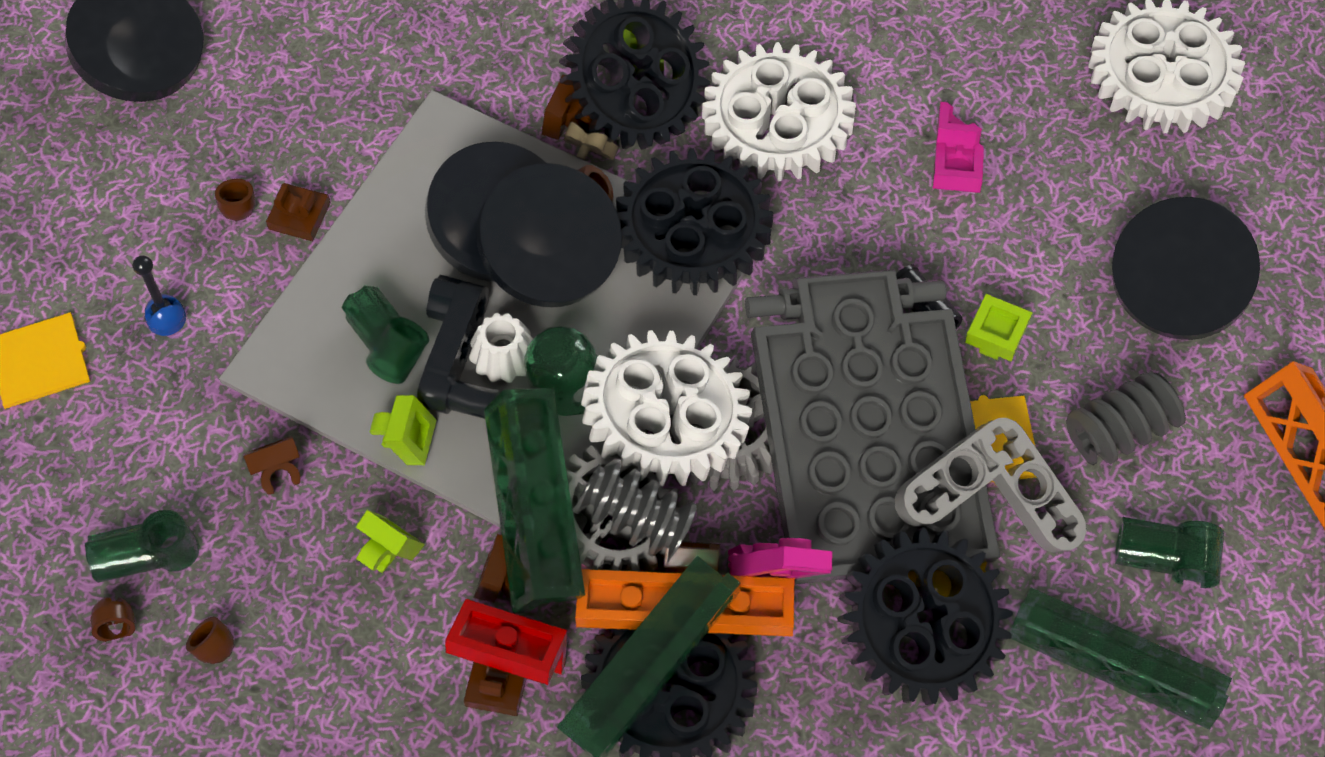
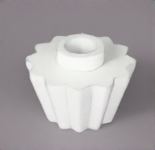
M495 313L492 318H485L470 341L472 350L469 360L476 364V373L487 375L491 382L502 379L507 383H511L516 376H526L528 366L537 362L534 355L538 347L537 342L531 337L530 330L519 319L512 318L509 313L504 315Z

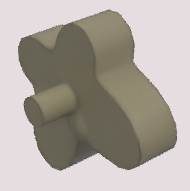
M570 122L563 139L565 142L580 148L576 157L584 161L589 151L614 160L619 149L615 143L607 141L608 137L601 133H585L581 127L573 122Z

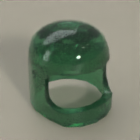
M557 326L545 329L537 334L529 343L524 356L525 374L530 390L534 392L542 403L544 410L560 416L584 414L585 407L581 405V402L574 400V394L585 386L589 370L594 371L598 357L588 337L574 328Z

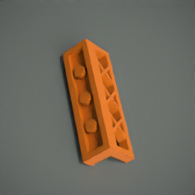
M1292 361L1243 396L1325 530V501L1319 493L1323 471H1325V387L1312 367ZM1283 385L1292 397L1288 420L1273 417L1263 401L1264 398ZM1301 413L1308 424L1299 422ZM1278 424L1286 425L1284 434L1282 433ZM1297 428L1313 431L1318 439L1314 462L1298 459L1293 451ZM1303 466L1312 468L1311 477H1309Z
M579 569L575 616L576 627L793 637L795 578Z

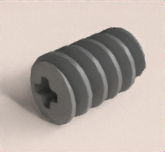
M1144 372L1135 378V381L1123 383L1118 388V391L1110 390L1101 397V400L1093 399L1085 405L1084 409L1076 408L1071 411L1067 416L1066 425L1072 442L1088 464H1097V455L1106 463L1112 464L1118 460L1116 447L1123 454L1129 455L1135 451L1134 440L1140 445L1145 446L1152 441L1151 431L1155 435L1162 437L1169 432L1168 422L1172 426L1179 428L1185 424L1186 415L1177 392L1165 377L1159 373Z
M614 458L605 467H601L600 462L576 502L573 512L579 514L588 505H593L592 523L597 525L608 515L612 516L611 534L617 535L628 525L631 527L630 545L634 547L647 536L650 538L648 555L653 557L666 547L669 549L668 563L692 525L696 513V504L688 501L679 510H676L678 493L675 491H669L658 500L659 482L656 480H651L639 489L640 471L633 469L623 478H620L621 460Z

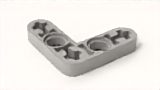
M997 418L979 426L906 481L897 490L895 496V509L905 523L914 527L926 526L941 520L993 480L1033 539L1043 550L1051 553L1070 551L1083 542L1087 532L1086 521L1076 504L1023 428L1016 421L1009 418ZM1003 433L1008 441L1003 445L1004 450L995 452L991 444L995 442L996 435ZM1022 457L1024 463L1010 468L1007 472L1005 466L1013 463L1012 459ZM954 458H962L970 464L972 479L967 486L957 485L950 476L949 467ZM1024 471L1033 473L1040 482V493L1035 500L1025 498L1019 490V477ZM938 485L944 493L937 494L926 503L927 510L917 512L912 505L918 499L916 493L920 494L932 490ZM1051 500L1054 503L1053 506L1045 508L1047 512L1041 514L1035 512L1036 508L1048 504ZM1063 519L1067 524L1062 531L1063 537L1055 538L1051 532L1056 527L1055 521Z

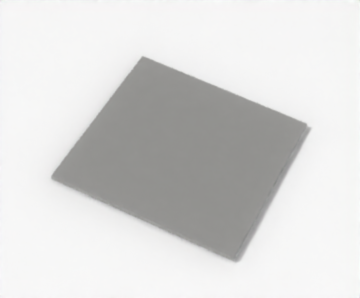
M431 90L220 376L219 380L221 384L554 555L553 550L561 541L559 538L552 540L544 538L543 531L554 522L540 518L542 507L550 504L542 497V493L547 485H554L550 478L557 467L566 469L564 462L569 455L576 454L582 458L585 448L591 445L601 455L605 442H590L589 436L592 425H586L582 422L585 407L581 405L588 372L589 370L594 371L597 357L599 355L608 357L612 343H616L625 349L627 338L630 334L634 335L641 344L645 343L648 330H653L659 341H666L669 331H674L677 343L684 344L686 339L693 335L695 336L694 348L698 350L745 273L737 270V285L735 286L729 284L724 278L719 279L718 292L716 293L712 292L707 283H700L698 294L693 295L690 285L683 283L680 290L675 294L672 293L671 280L666 279L656 288L653 286L652 271L644 276H637L636 262L626 263L624 261V248H621L618 261L612 273L593 294L572 305L553 308L534 306L522 302L505 292L496 282L479 280L462 273L449 264L435 248L428 233L425 220V203L431 182L440 166L450 156L473 144L496 141L521 146L538 155L546 163L565 165L576 170L585 165L593 164ZM599 168L611 182L614 196L613 205L616 209V198L624 196L623 183L627 180ZM656 212V213H653V215H655V216H663V215H667V213H665V212ZM726 226L719 227L723 230H732ZM682 247L677 250L680 252L693 251L694 249H691L689 247ZM439 275L487 286L489 297L483 321L487 317L492 318L495 313L500 315L509 313L512 318L519 319L530 330L531 337L538 344L534 352L537 362L528 366L526 376H516L511 383H507L502 379L491 382L487 375L477 374L476 364L472 363L469 357L459 380L493 390H501L499 410L527 393L534 392L544 406L545 428L540 431L545 437V441L541 443L546 448V451L530 461H527L517 445L501 453L491 439L490 425L486 419L453 410L449 414H444L427 409L437 421L425 465H406L391 448H385L381 445L384 435H372L369 432L374 414L378 412L391 413L396 396L414 395L417 398L418 386L425 365L443 321L428 318L426 314L429 291L434 279L438 278ZM658 371L659 376H660V380H661V378H662V382H663V385H664V380H663V377H662V373H661L660 371ZM630 386V387H632V388H634V389L642 390L641 388H639V387H637V386ZM663 390L660 399H663ZM639 429L644 433L647 432V429ZM572 500V507L574 508L576 502ZM573 512L579 528L584 533L588 526L586 517L582 512L579 514ZM567 552L558 558L566 561L570 554Z

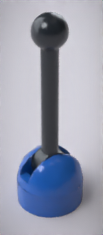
M144 255L136 257L132 263V268L136 274L142 276L152 298L148 301L145 308V321L149 329L160 336H168L178 332L186 321L183 305L171 295H161L151 272L153 270L152 260Z

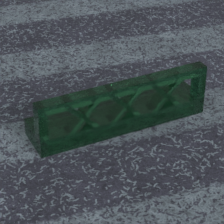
M554 388L503 390L484 409L512 611L514 614L529 613L542 603L580 599L585 596Z
M696 556L557 726L558 730L591 757H607L739 595L741 583L728 572L723 577L700 557Z
M1032 587L1024 603L1022 602L1010 631L1012 640L1209 730L1222 713L1229 697L1226 695V692L1232 680L1231 677Z

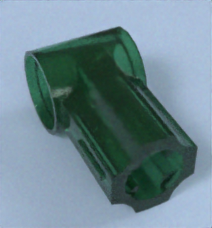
M364 285L359 291L349 294L341 307L346 313L345 319L370 351L366 358L368 368L387 382L402 384L407 380L427 347L429 336L420 325L405 317H401L378 287Z
M171 510L154 512L142 524L90 535L85 543L86 560L89 564L91 575L97 583L160 568L169 572H179L187 569L196 561L200 549L198 539L187 523L177 512ZM179 535L171 546L161 548L168 538Z
M1122 517L1116 541L1115 564L1172 574V579L1178 584H1183L1184 580L1201 583L1200 588H1212L1220 583L1224 530L1216 524L1206 521H1186L1178 526Z

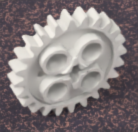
M1145 0L1142 10L1133 3H1128L1125 15L1114 11L1110 23L1103 22L1098 36L1094 37L1088 68L1094 69L1091 84H1101L1098 93L1099 99L1113 97L1110 107L1111 112L1122 108L1128 110L1125 122L1129 123L1139 116L1143 118L1144 130H1148L1155 121L1160 122L1163 133H1168L1171 123H1177L1181 131L1185 133L1188 131L1191 120L1201 128H1204L1209 116L1219 119L1224 107L1230 108L1232 106L1236 93H1238L1243 81L1241 74L1245 61L1238 59L1242 47L1241 45H1230L1234 36L1232 30L1218 31L1222 22L1220 17L1208 22L1204 19L1206 8L1202 7L1193 14L1189 12V3L1186 0L1183 1L1179 9L1172 8L1170 0H1164L1161 7H1155L1152 0Z
M776 42L773 53H766L764 48L758 44L756 45V56L750 57L742 50L738 51V65L732 61L724 60L723 74L712 73L711 86L705 87L704 90L706 102L702 103V119L705 120L704 132L705 135L712 136V149L720 150L724 148V159L728 156H732L733 160L739 158V168L746 165L749 168L751 166L757 167L758 179H762L767 170H774L777 181H782L785 170H791L797 179H801L802 167L807 165L812 171L818 173L820 172L821 158L833 163L835 161L836 149L845 150L847 136L853 133L856 103L852 102V87L844 86V72L832 74V60L817 64V51L815 50L811 51L806 57L799 56V45L795 44L790 53H783L780 43ZM770 114L774 115V117H773L772 120H771V123H770ZM769 128V132L767 133L765 138L759 140ZM788 136H789V137H792L793 139H785V138H782V137H788Z
M648 330L646 341L643 344L632 334L628 335L625 349L616 343H612L608 357L599 355L596 359L594 371L589 370L581 400V405L585 407L582 422L586 425H592L589 436L590 442L605 441L601 456L608 458L618 454L622 461L620 472L626 470L632 464L637 466L638 471H640L639 481H642L649 471L656 472L659 486H664L668 474H675L679 484L685 486L691 471L701 481L706 480L710 466L719 472L723 471L727 458L735 459L741 443H744L749 430L748 422L752 414V408L746 406L750 391L739 388L743 376L742 373H726L730 362L729 357L714 361L711 358L714 349L712 344L699 351L694 348L695 336L690 335L684 344L677 343L676 335L671 330L667 334L666 341H659L653 330ZM658 371H660V372L662 373V377H663V380H664V385H663V382H662V378H661V380H660V376H659ZM681 381H687L691 384H685ZM630 386H637V387L641 388L642 390L634 389V388H632V387H630ZM662 390H663V398H664V399H660ZM691 424H698L705 429L694 427ZM639 429H647L654 434H646ZM669 430L671 431V435L673 434L676 444H674L671 441Z

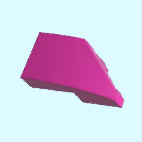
M940 102L933 188L980 193L983 180L984 147L979 144L982 129L975 123L964 124L953 115V106L948 102Z

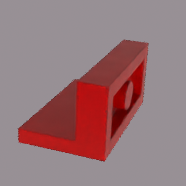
M465 599L445 640V653L548 685L553 673L562 675L565 667L567 630Z

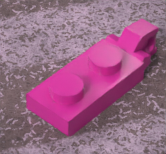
M781 538L778 544H739L728 550V555H730L728 557V561H730L728 563L729 575L798 579L830 574L832 571L833 551L811 549L812 540L803 538Z

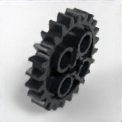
M605 0L600 3L601 11L594 6L584 13L587 21L579 20L573 24L572 28L578 36H570L563 42L573 52V54L559 59L561 65L571 69L570 74L559 79L560 83L573 85L574 92L565 98V102L579 101L582 107L575 114V119L578 120L588 115L592 119L588 132L594 133L604 128V135L608 137L607 141L610 143L615 141L620 135L622 149L634 146L636 139L641 150L651 147L653 139L662 145L670 141V133L678 136L686 131L683 122L690 123L698 118L691 107H698L706 102V99L696 91L710 85L708 79L699 76V70L710 64L709 61L697 59L695 54L705 45L703 42L691 43L688 39L695 30L694 25L684 29L678 26L682 12L678 11L670 17L665 15V1L659 2L650 9L649 0H636L635 4H633L632 0H618L617 5L614 0ZM624 29L631 31L636 37V49H632L625 43L623 38ZM604 44L607 45L610 53H607L603 49ZM660 59L667 61L671 66V79L666 78L661 73L659 67ZM598 65H602L609 71L611 75L610 86L603 84L597 76ZM633 65H635V66L638 68V70H637V72H636V74H635V76H636V78H637L638 80H636V79L632 76V74H633L634 71H635V68H634ZM660 91H663L666 94V100H664L662 93ZM635 95L642 97L646 103L647 113L645 116L638 113L634 107L633 98Z
M694 148L689 149L686 160H680L673 150L669 153L668 164L664 165L660 160L653 157L651 158L652 172L649 173L638 167L635 169L636 183L630 181L623 183L624 196L616 198V211L621 224V248H624V261L626 263L636 262V271L639 277L652 271L654 287L657 288L668 279L671 280L672 293L675 294L680 290L683 283L690 285L693 295L698 294L700 283H707L712 292L716 293L718 292L719 279L724 278L729 284L735 286L737 285V270L751 275L753 260L763 261L764 245H770L772 229L770 228L773 225V211H769L770 196L769 194H761V179L749 181V167L747 165L736 171L733 170L732 156H728L719 164L715 162L714 150H710L704 160L697 159ZM697 191H706V192H709V193H707V194H697V193H694V192H697ZM665 212L667 215L655 216L653 213ZM722 226H732V227H734L735 229H732V230H723V229H720L719 227H722ZM682 247H689L694 250L689 252H680L677 249Z
M921 528L915 531L912 543L905 531L893 535L894 548L884 539L874 544L878 559L868 553L860 556L858 561L866 573L858 571L848 573L846 579L857 589L856 591L842 593L839 596L841 601L852 606V612L837 617V620L840 623L852 625L853 633L841 639V642L847 645L857 644L860 649L850 660L851 664L854 665L867 661L870 664V668L864 680L871 682L881 676L884 677L885 681L882 690L884 695L893 694L901 686L904 703L914 702L919 691H921L925 705L936 704L939 691L948 702L958 700L957 684L968 693L978 690L973 674L983 679L992 678L994 673L986 660H1004L1006 655L995 646L996 641L1012 638L1010 632L999 627V621L1013 616V611L999 608L997 602L1007 596L1009 590L1002 588L993 589L991 582L999 575V569L983 572L980 566L985 559L986 553L982 551L971 557L966 556L968 540L965 538L949 547L948 531L944 530L935 535L932 543H930L926 528ZM910 570L914 571L917 576L915 584L909 579L908 573ZM936 570L944 572L951 581V590L947 597L940 595L933 587L932 577ZM887 584L897 588L902 595V606L898 612L890 610L883 602L882 592ZM931 610L934 620L920 623L917 613ZM953 621L959 622L967 631L968 640L963 649L955 646L949 637V629ZM903 636L910 637L918 646L919 655L914 664L907 663L899 653V644ZM936 650L942 654L943 659L941 663L935 660Z
M610 629L612 639L601 635L595 636V647L600 654H586L585 656L586 667L594 673L581 675L582 688L591 691V693L582 697L584 710L596 711L589 718L590 728L592 730H600L607 727L602 735V745L605 748L620 742L619 757H631L634 752L638 753L639 757H693L696 755L699 757H712L711 747L714 745L723 752L729 753L731 751V741L727 732L743 737L745 734V724L738 716L753 717L754 704L745 698L757 695V682L746 679L755 674V661L741 660L747 654L748 644L746 641H738L731 644L735 634ZM647 646H658L665 652L663 657L655 661H646L638 653ZM708 661L714 664L717 670L712 675L703 677L693 674L689 668L695 662ZM625 670H632L637 675L625 676L623 672ZM669 677L678 680V685H673L670 692L661 690V685H665ZM632 694H640L649 700L648 705L638 711L624 708L621 702ZM712 694L716 699L714 701H707L702 696ZM687 709L697 712L701 720L693 726L685 727L677 724L672 718L679 711Z

